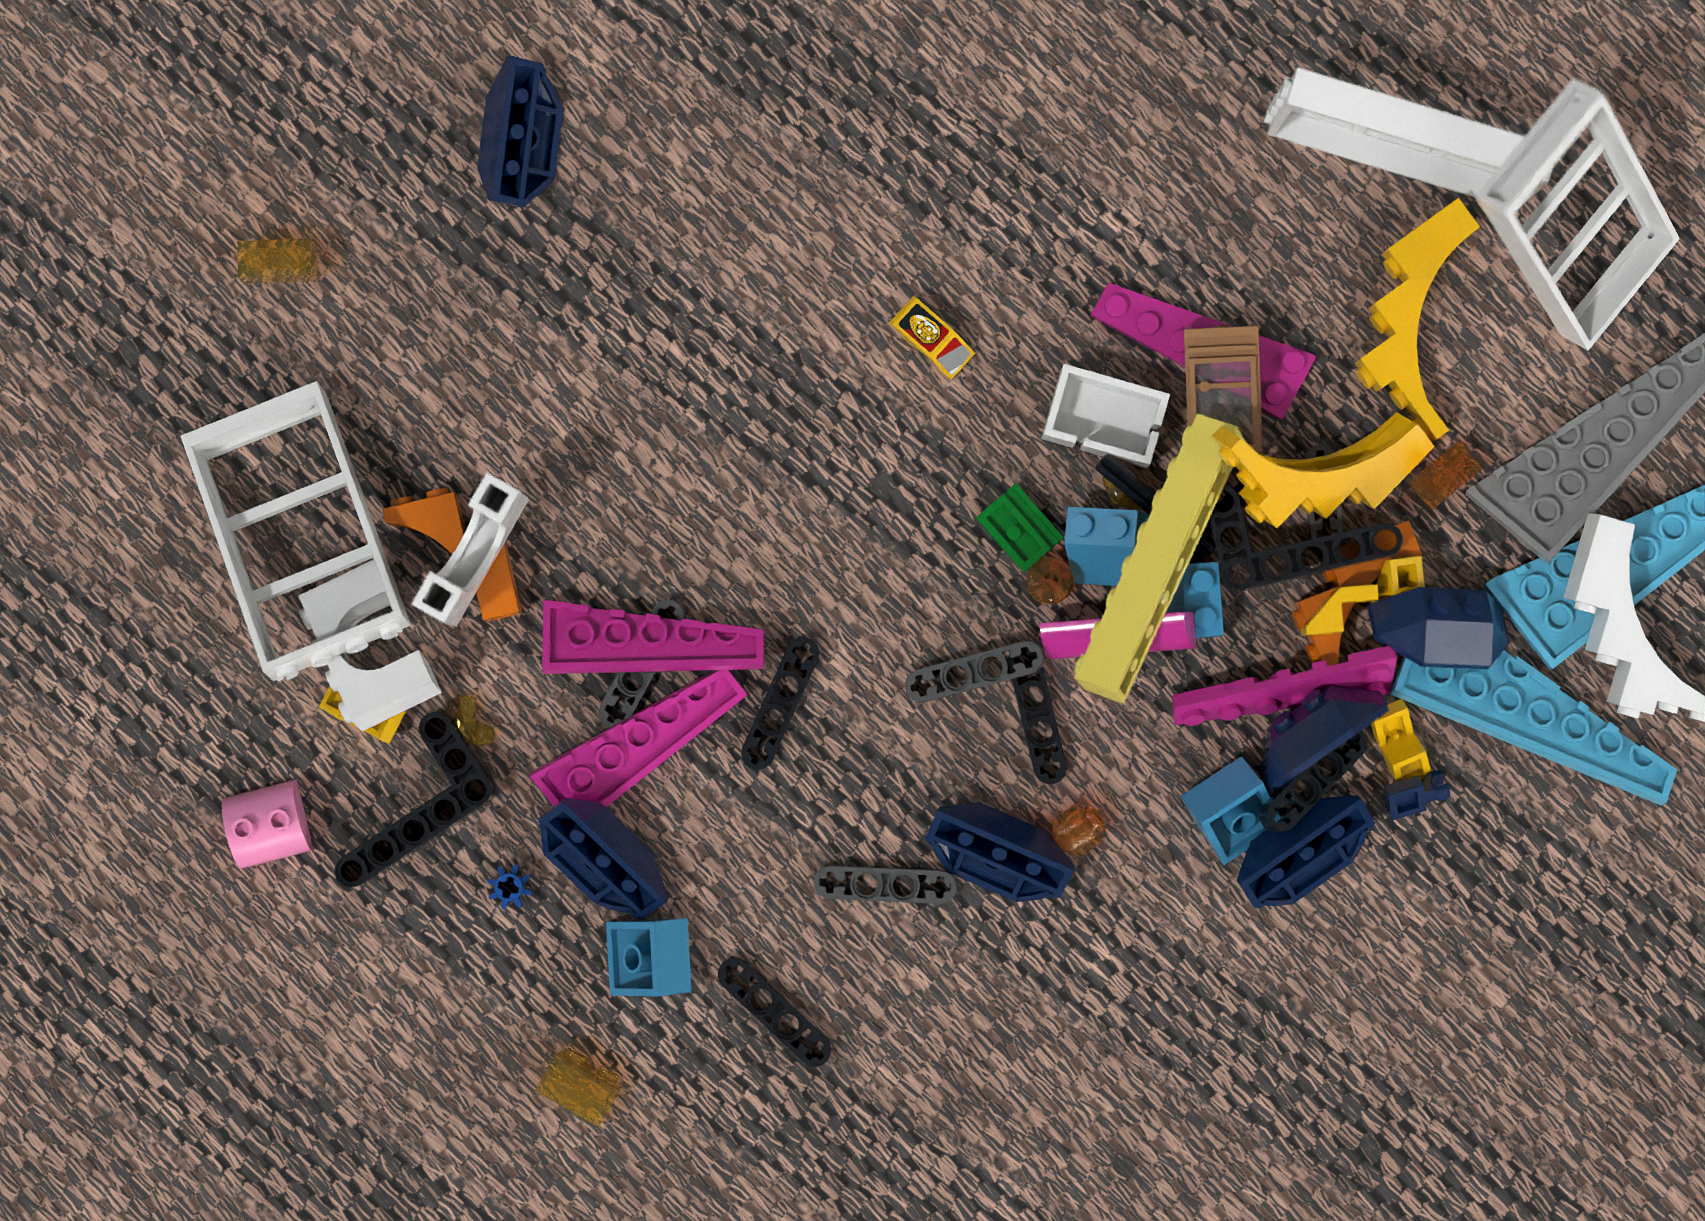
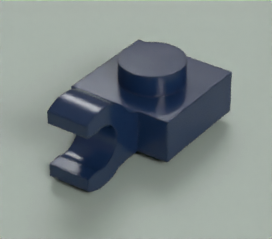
M1436 770L1428 773L1423 781H1421L1418 775L1385 785L1386 809L1391 821L1426 811L1427 802L1449 798L1450 786L1448 783L1444 784L1442 771Z

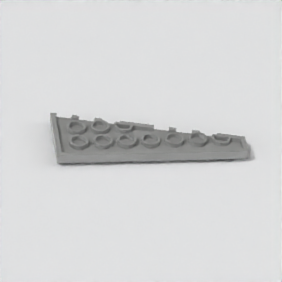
M1705 333L1682 347L1665 361L1650 368L1636 380L1618 389L1616 393L1604 401L1595 404L1566 423L1535 446H1531L1517 458L1504 466L1502 465L1485 479L1472 485L1465 495L1545 563L1549 564L1585 525L1588 513L1595 514L1703 396L1705 393Z

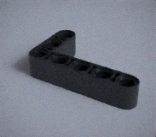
M1227 485L1224 486L1221 493H1228L1233 497V507L1227 512H1218L1213 509L1209 518L1225 583L1236 591H1246L1390 558L1397 554L1403 543L1402 533L1395 525L1381 523L1252 553L1239 496L1232 487ZM1229 528L1237 529L1242 534V541L1235 548H1227L1221 542L1223 532ZM1381 531H1390L1396 537V545L1389 551L1380 550L1375 544V536ZM1345 539L1355 540L1360 547L1359 554L1353 559H1345L1338 552L1339 544ZM1310 547L1318 548L1323 554L1322 563L1315 568L1307 567L1302 562L1301 556L1303 552ZM1272 556H1281L1286 560V571L1279 576L1270 575L1265 569L1267 560ZM1244 564L1250 569V578L1246 583L1235 584L1230 580L1229 572L1234 565Z
M442 712L426 714L419 723V734L452 786L341 857L334 868L336 880L341 885L357 887L369 882L487 805L495 795L493 780L455 721L449 715ZM436 718L442 719L446 724L445 735L439 739L433 738L429 733V725ZM457 748L466 755V763L459 770L452 768L448 761L450 753ZM476 779L482 781L486 786L485 796L478 801L472 799L468 793L470 783ZM445 799L451 801L455 807V814L448 821L442 819L438 814V805ZM412 820L420 821L424 827L423 837L417 841L411 839L407 833V826ZM381 840L389 841L393 847L392 857L387 861L380 859L376 853V847ZM351 860L357 861L362 867V875L357 881L351 880L345 872L346 865Z

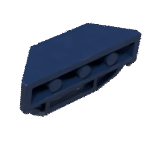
M511 55L507 56L486 96L477 169L489 201L524 208L555 180L563 107L553 85L546 76L547 72L542 63Z
M1418 587L1370 603L1367 607L1374 640L1383 645L1386 643L1398 654L1421 667L1488 670L1510 642L1503 610L1486 590Z
M1328 685L1321 691L1315 690L1309 693L1303 699L1302 704L1291 712L1285 711L1279 714L1273 720L1272 725L1268 727L1260 773L1261 780L1268 794L1369 726L1375 719L1387 713L1389 708L1383 694L1380 691Z
M1358 795L1321 798L1290 830L1279 833H1272L1266 830L1253 839L1249 844L1236 881L1254 908L1294 904L1354 861L1364 844L1368 831L1372 830L1375 822Z
M565 798L540 816L538 822L539 828H541L544 856L595 904L618 912L631 913L633 917L643 919L668 901L669 897L652 851L601 802Z
M981 802L940 806L925 837L949 873L1015 902L1040 900L1051 897V899L1061 898L1075 869V865L1047 831Z

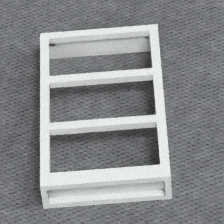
M1297 68L1291 78L1285 77L1283 85H1280L1272 102L1270 101L1264 118V122L1270 124L1267 135L1475 198L1525 137L1301 68ZM1552 169L1542 179V181L1533 190V192L1524 201V203L1528 199H1530L1534 194H1536L1540 189H1542L1546 184L1549 183Z
M1574 78L1476 196L1479 204L1560 335L1586 350L1592 347L1680 239L1603 92ZM1587 126L1594 138L1593 141L1521 227L1514 216L1515 212ZM1602 153L1618 185L1547 270L1530 240ZM1626 198L1642 228L1572 312L1555 283Z
M317 381L181 435L263 673L270 679L281 681L286 677L287 680L296 677L299 674L298 671L310 666H325L333 661L334 656L344 652L356 653L368 647L369 642L379 638H394L398 636L399 632H403V628L411 626L326 392ZM321 415L342 472L228 518L207 460ZM347 486L368 545L253 591L233 532ZM374 558L393 612L277 658L258 604Z

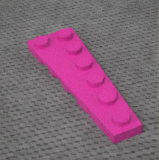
M1111 283L1107 284L1090 315L1184 368V326L1213 328L1215 325H1228ZM1259 336L1261 410L1282 420L1317 356ZM1250 362L1195 364V374L1211 383L1251 381ZM1251 387L1222 388L1252 404Z
M543 600L542 670L544 674L764 669L763 629L719 623L706 624L690 619L675 620L660 618V615H638L625 613L624 610L610 609L609 611L590 608L588 605Z
M1390 646L1347 655L1349 662L1327 666L1326 660L1311 663L1312 668L1301 673L1294 674L1290 672V669L1276 671V674L1269 677L1266 681L1260 682L1259 679L1250 677L1227 684H1219L1172 695L1174 725L1185 724L1187 726H1195L1208 720L1222 719L1228 721L1242 715L1255 713L1269 715L1276 710L1295 709L1302 704L1303 699L1309 693L1315 690L1321 691L1328 685L1380 691L1384 696L1385 694H1390L1392 690L1397 660L1396 652Z
M712 670L529 773V776L553 806L563 799L569 798L601 802L607 807L746 697L747 693L728 670Z

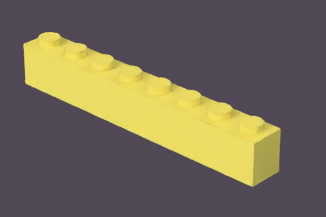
M1197 413L1193 424H1189L1186 427L1182 437L1183 445L1177 457H1173L1169 463L1166 482L1163 488L1155 493L1152 501V512L1147 522H1143L1138 530L1137 544L1132 554H1129L1123 562L1122 576L1116 588H1112L1107 596L1104 615L1101 621H1097L1092 628L1091 643L1086 653L1082 654L1076 663V675L1074 678L1084 690L1124 704L1233 468L1218 455L1217 452L1220 447L1211 436L1223 426L1244 440L1237 426Z

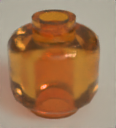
M1056 557L1039 559L1030 567L1026 575V588L1029 595L1042 605L1061 603L1070 595L1074 587L1072 569L1065 561ZM1050 573L1049 579L1044 580L1045 575ZM1054 574L1057 576L1058 583L1053 580ZM1051 583L1054 587H1049L1046 584Z
M1076 803L1053 818L1051 822L1053 835L1051 837L1064 853L1067 852L1074 858H1080L1103 842V830L1106 829V825L1093 806L1088 805L1085 807L1082 804Z

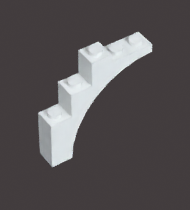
M1588 513L1563 598L1575 601L1573 608L1595 614L1585 650L1597 653L1596 661L1617 666L1606 702L1619 705L1617 713L1638 719L1640 712L1654 715L1655 708L1677 714L1679 707L1691 710L1689 718L1705 722V696L1681 681L1660 660L1645 637L1635 612L1630 587V548L1635 524L1600 514Z

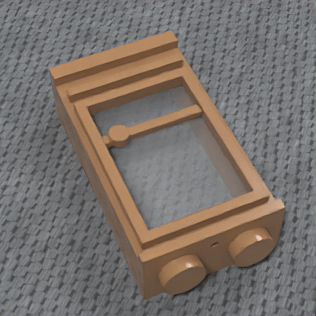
M1250 323L1251 326L1234 327L1215 325L1213 328L1184 326L1188 425L1193 424L1197 413L1235 425L1240 430L1245 442L1255 452L1263 454L1258 323Z

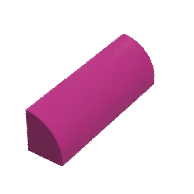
M1178 612L1165 613L1148 652L1196 649L1194 613ZM1101 619L1039 623L1043 647L1048 658H1077L1085 654L1091 643L1092 628Z

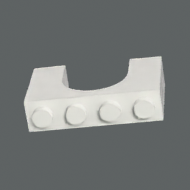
M486 473L468 504L473 509V515L459 545L441 571L437 574L429 572L411 605L443 623L457 627L529 498L517 489Z
M374 559L299 595L303 605V609L299 610L301 619L308 630L313 629L317 638L312 641V644L351 629L367 616L390 606ZM419 650L376 670H361L350 666L347 653L344 652L333 657V661L327 664L330 670L325 672L334 692L339 691L343 702L338 704L343 718L348 724L353 722L361 731L442 693L428 660Z

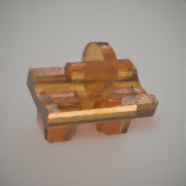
M1459 440L1407 483L1431 511L1482 470L1483 467L1470 455L1464 444Z

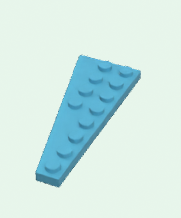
M1705 485L1623 520L1624 522L1635 524L1630 548V587L1634 605L1705 550ZM1580 540L1565 546L1549 564L1545 563L1541 558H1537L1494 577L1483 584L1549 670L1554 669L1587 643L1595 614L1573 608L1575 601L1563 598Z
M1503 650L1488 670L1421 667L1405 657L1402 658L1390 695L1662 806L1668 801L1677 772L1676 768L1645 746H1639L1619 732L1617 726L1600 719L1588 710L1589 707L1581 701L1577 702L1560 690L1561 687L1518 656L1515 658Z

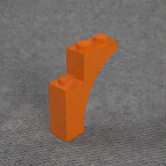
M447 488L426 492L427 498L413 501L412 496L397 498L390 501L391 507L382 509L386 524L405 527L426 534L444 546L452 555L466 532L459 497L454 492L448 493ZM506 541L476 592L482 618L486 622L523 614Z
M1409 520L1395 525L1403 536L1402 546L1396 555L1386 559L1322 573L1327 583L1333 582L1334 588L1294 603L1296 610L1292 612V617L1299 632H1301L1304 624L1334 589L1347 586L1370 585L1379 577L1386 560L1422 555ZM1381 531L1375 536V544L1380 550L1389 551L1395 547L1396 537L1390 531ZM1356 541L1338 547V552L1345 559H1353L1359 554L1360 547ZM1355 603L1342 604L1343 627ZM1342 632L1307 636L1309 645L1305 646V650L1310 663L1326 660L1327 666L1339 664V647Z

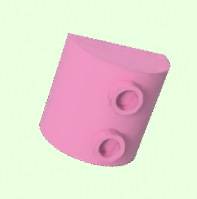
M297 779L223 798L222 817L224 829L233 858L240 868L314 850Z

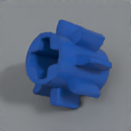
M518 864L513 866L510 873H507L503 866H499L497 869L500 877L487 880L489 884L495 885V892L489 896V899L499 897L503 900L501 904L502 909H506L509 906V902L513 900L517 907H522L523 901L520 897L523 894H533L531 889L526 888L525 883L530 880L531 874L523 877L518 874ZM513 877L514 885L519 887V891L507 896V889L501 887L502 882L509 881Z

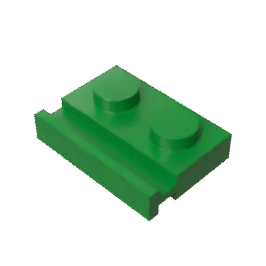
M1017 483L975 518L1023 573L1064 538Z

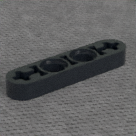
M796 638L787 647L742 747L741 755L745 765L751 769H765L772 763L819 659L818 646L810 638ZM806 643L810 645L809 652L813 654V658L811 661L806 659L803 661L800 670H806L807 673L805 678H802L794 671L784 670L787 662L794 666L797 655L792 653L795 646L801 648ZM786 676L795 678L799 685L796 695L789 698L780 695L777 689L780 679ZM773 709L781 712L784 719L783 725L776 731L766 729L762 722L763 715ZM756 729H759L767 736L777 737L774 745L767 741L764 747V752L768 754L767 760H759L757 764L752 763V755L747 752L750 746L757 747L761 740L760 737H754Z
M1028 647L1023 648L1027 656H1033L1034 659H1037L1036 652H1030ZM1009 653L1008 661L1010 663V674L1016 672L1013 667L1014 660L1019 657L1010 658ZM1042 667L1036 672L1039 674L1040 681L1030 680L1021 685H1018L1017 678L1011 679L1034 774L1043 783L1055 784L1065 777L1067 764ZM1029 686L1038 687L1043 693L1042 703L1037 707H1029L1022 700L1023 691ZM1043 721L1051 727L1052 735L1047 742L1038 743L1031 736V728L1035 723ZM1055 743L1057 752H1050L1052 762H1059L1060 769L1055 771L1054 778L1049 779L1047 773L1040 772V766L1045 765L1044 754L1042 753L1036 757L1034 749L1047 748Z
M1362 730L1352 737L1353 741L1350 744L1352 749L1338 754L1336 751L1346 744L1344 742L1324 756L1330 760L1333 767L1332 774L1329 777H1325L1320 773L1318 760L1283 784L1264 803L1260 809L1259 816L1261 824L1267 831L1279 833L1293 828L1354 765L1367 749V737ZM1299 781L1304 782L1309 788V797L1305 802L1298 799L1295 794V785ZM1289 804L1292 808L1286 809L1281 815L1282 821L1276 823L1274 820L1277 815L1275 810L1284 808Z
M737 957L728 958L721 964L718 969V979L723 988L803 1063L808 1066L817 1067L822 1066L828 1061L831 1055V1044L828 1038L745 960ZM728 965L732 968L738 965L742 966L741 976L747 982L750 981L751 976L758 981L749 987L745 997L738 993L739 990L743 989V986L738 981L734 980L731 983L726 981L728 972L725 968ZM765 989L769 991L772 1003L768 1008L760 1010L752 1005L751 994L755 990ZM792 1014L797 1018L799 1027L795 1033L786 1035L780 1032L777 1022L782 1015ZM808 1027L812 1032L807 1034L806 1038L814 1044L820 1040L824 1044L821 1048L824 1056L819 1058L815 1055L810 1059L806 1055L808 1047L802 1041H800L798 1047H795L791 1042L799 1038L804 1028Z

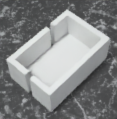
M1063 364L1041 439L1073 448L1077 441L1081 443L1080 450L1099 456L1108 454L1117 461L1146 469L1151 464L1159 435L1155 431H1151L1150 434L1149 432L1150 429L1158 430L1161 427L1170 394Z

